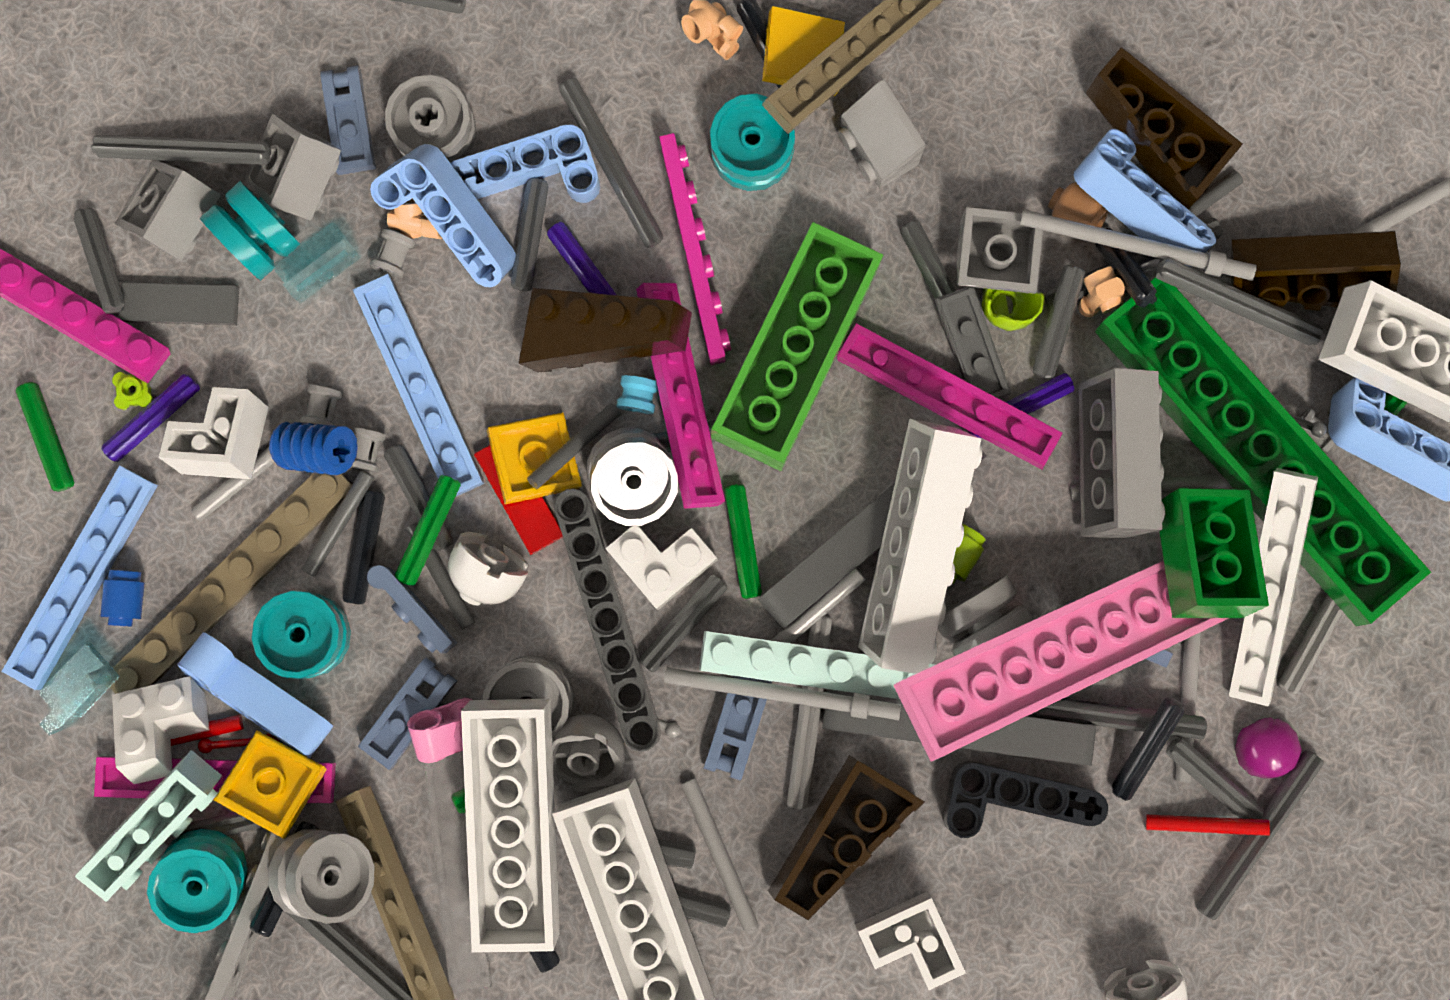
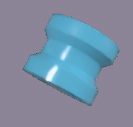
M622 376L620 384L623 387V393L617 399L616 407L626 411L654 414L655 404L652 400L653 394L658 391L656 381L638 376Z

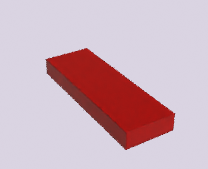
M490 445L474 454L530 555L563 538L560 526L543 497L504 504Z

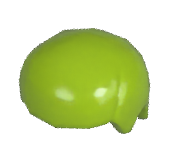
M983 288L981 306L985 317L992 325L1005 331L1019 330L1027 327L1043 310L1044 294L1042 292L1031 294ZM1006 295L1010 297L1013 302V310L1010 314L1008 311Z

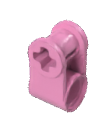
M458 699L431 710L420 711L410 717L407 726L416 757L419 761L433 763L463 751L461 709L472 699Z

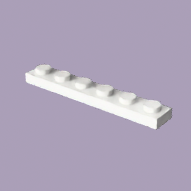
M1278 468L1274 471L1259 544L1269 606L1244 618L1229 692L1230 697L1269 706L1271 702L1318 481L1317 476Z

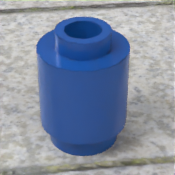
M109 570L108 580L104 579L100 614V617H108V625L132 627L133 619H141L145 582H141L142 572Z

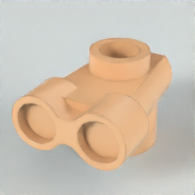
M693 0L688 14L684 15L681 20L685 35L694 43H700L707 39L722 58L729 60L739 49L737 40L742 34L743 26L731 15H727L720 3H710L707 0Z
M413 198L398 208L390 210L387 214L389 229L398 230L400 234L411 239L421 236L442 239Z
M1112 266L1098 270L1084 278L1083 282L1089 294L1083 296L1078 304L1079 312L1083 316L1093 317L1099 311L1105 314L1124 304L1125 286L1123 281L1116 277Z

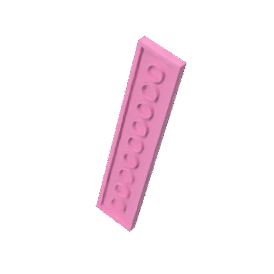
M1161 561L899 681L893 686L932 762L1229 618H1172L1164 561Z

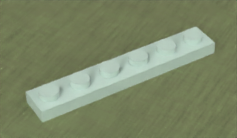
M704 631L699 671L895 699L900 698L893 685L915 675V673L881 668L866 654Z

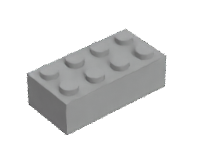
M1114 368L1079 383L1081 537L1125 539L1162 530V522L1165 516V507L1161 501V482L1164 477V467L1160 462V443L1163 437V428L1159 420L1162 388L1159 384L1158 371Z

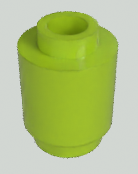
M962 524L964 527L963 540L961 545L956 547L953 559L955 575L952 584L957 579L965 582L984 551L982 545L986 541L985 537Z

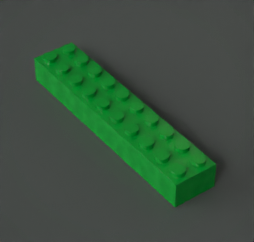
M1155 277L1150 281L1157 290L1155 294L1157 301L1154 304H1148L1145 308L1139 307L1131 297L1099 325L1095 333L1127 369L1158 371L1159 384L1162 388V399L1159 405L1234 490H1250L1253 511L1263 522L1265 520L1274 471L1277 468L1318 477L1300 564L1355 626L1372 624L1427 577L1431 571L1176 287Z

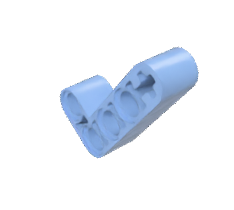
M571 124L562 125L450 162L459 176L465 177L464 183L476 199L526 184L530 178L542 179L560 172L569 196L576 202H590L597 197L600 191V180L586 137L580 128ZM569 140L580 143V147L574 153L567 154L561 151L562 145ZM532 152L542 153L544 155L543 160L539 164L531 166L524 163L528 154ZM495 164L506 165V172L502 176L494 178L488 175L489 170ZM475 170H479L484 182H478ZM585 175L592 179L589 187L585 189H576L572 186L573 181L579 176Z
M1110 129L1074 171L1073 175L1077 184L1137 236L1206 253L1216 243L1212 230L1130 160L1136 153L1134 142L1122 131Z
M431 144L418 146L391 164L372 182L370 188L371 196L382 208L392 210L413 198L470 276L478 284L484 287L496 286L514 266L516 254L512 246L445 155L437 147Z
M1352 378L1333 395L1328 432L1332 441L1337 446L1443 501H1450L1449 443L1384 410L1386 392L1358 378Z
M202 632L177 664L181 671L187 677L191 676L197 685L291 749L309 759L333 728V725L318 713L235 658L226 646L207 633Z

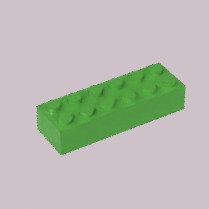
M812 222L711 429V439L782 471L879 269L883 254Z

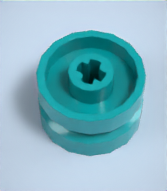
M757 93L739 95L726 102L716 113L710 130L712 163L719 176L732 187L745 191L765 190L778 183L789 171L794 155L795 130L787 134L762 106L763 102L768 98L767 96Z
M239 181L226 193L227 202L239 216L234 219L222 206L214 204L200 217V220L261 281L275 268L274 260L263 249L262 245L267 243L279 256L287 257L300 245V242L284 226L286 222L261 196L257 198Z
M289 591L274 596L261 607L253 622L252 643L258 659L273 673L287 678H314L329 673L342 662L349 649L351 629L347 615L335 601L322 594ZM302 628L305 631V638L299 642L297 637L302 634Z
M198 829L183 833L171 841L149 876L147 896L151 909L162 923L177 931L199 933L214 929L228 918L246 885L248 865L245 854L232 838L220 831Z

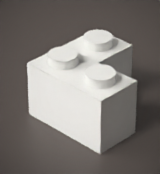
M212 387L204 423L168 421L158 458L181 474L251 479L269 407L248 389Z
M638 525L630 527L606 548L657 610L662 608L717 561V557L692 528L662 553Z
M191 676L112 694L116 768L133 784L163 778L172 771L170 739L209 730L205 693Z
M927 892L855 924L875 969L911 953L928 990L966 974L937 908Z

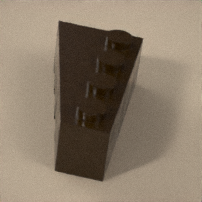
M1122 47L1099 72L1086 92L1087 96L1113 129L1122 131L1134 142L1136 146V153L1134 155L1154 181L1187 209L1198 200L1243 145L1242 142Z
M1395 231L1232 239L1231 259L1256 265V272L1252 281L1231 276L1232 286L1273 305L1284 306L1287 302H1296L1302 304L1304 309L1320 311L1322 306L1338 308L1346 287L1373 281L1397 293L1401 262Z
M532 288L518 364L535 372H552V369L563 367L571 369L583 367V364L610 363L634 356L642 358L686 351L692 312L676 301Z
M849 755L768 889L769 894L775 901L809 921L845 884V880L859 866L862 867L872 857L871 854L887 837L890 838L901 827L900 824L913 811L916 812L925 801Z

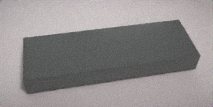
M121 282V291L125 305L124 310L119 314V319L124 322L237 326L239 287Z
M965 286L934 298L963 380L998 399L1012 394L974 287Z

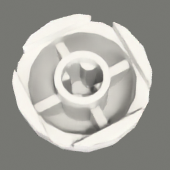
M465 532L460 534L448 561V573L453 585L460 592V597L464 601L477 606L481 603L499 604L513 597L528 575L529 571H525L528 567L526 560L505 545H503L504 553L495 547L484 543L487 535Z
M1147 960L1146 962L1150 969L1126 976V968L1111 973L1104 982L1106 1000H1188L1187 986L1180 968L1164 960Z

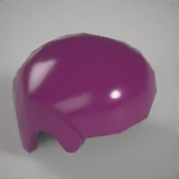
M1272 717L1259 719L1251 725L1242 728L1235 745V753L1239 765L1249 775L1264 779L1280 777L1292 771L1296 767L1302 751L1297 732L1287 721L1279 718L1273 719Z

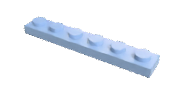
M389 274L353 289L437 478L439 479L441 475H448L457 479L461 486L456 497L485 484Z
M123 466L118 467L1 672L34 690H42L158 485Z

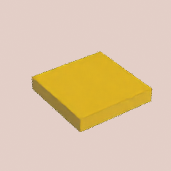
M772 6L768 14L762 81L778 85L786 83L844 34L845 22Z
M563 412L487 428L504 504L558 494L567 489L577 490L581 488L582 484L575 456L539 489H535L527 480L528 476L570 440Z
M256 730L214 798V801L285 839L327 769Z

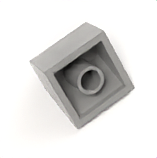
M885 79L873 86L841 116L840 127L842 129L838 131L839 137L849 151L854 148L862 161L858 163V166L869 183L874 180L880 189L919 165L926 144Z
M272 113L261 141L266 142L271 147L270 162L266 165L251 164L243 184L256 195L261 196L268 205L311 221L314 212L323 203L324 189L330 176L334 175L338 168L341 150L326 139Z
M153 160L115 222V225L168 255L182 260L185 255L193 250L197 243V234L204 224L200 217L214 204L217 205L216 202L221 195L185 171Z
M966 207L960 220L957 247V285L1036 294L1043 230L1019 225L1022 213Z

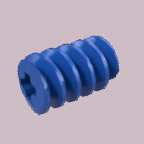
M287 421L279 424L274 429L269 444L271 457L279 467L285 470L328 475L345 473L353 465L358 449L357 438L348 427L301 422L289 423Z

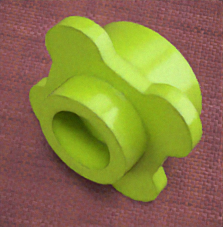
M118 372L113 376L112 383L116 386L117 394L114 404L117 408L121 410H126L129 406L145 408L153 401L149 383L147 384L134 375ZM132 386L136 388L134 393L129 391Z

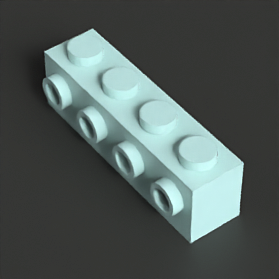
M191 750L91 855L75 877L106 902L120 887L127 890L142 874L143 871L139 867L145 861L152 864L167 848L168 845L164 841L170 835L177 838L193 820L189 815L196 808L202 812L218 794L213 788L222 775Z

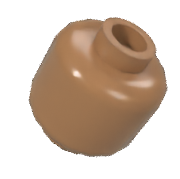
M1077 182L1071 183L1065 189L1059 187L1048 205V208L1053 210L1051 216L1100 228L1103 226L1109 213L1107 209L1086 193Z

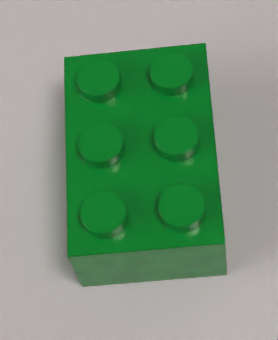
M1179 488L1161 499L1165 507V516L1162 522V530H1159L1172 618H1244L1268 607L1269 602L1250 490Z

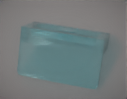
M331 223L275 265L274 270L285 283L283 286L301 304L358 261L361 256L337 225Z
M91 643L82 645L39 692L40 696L52 709L39 724L49 736L71 727L120 677Z

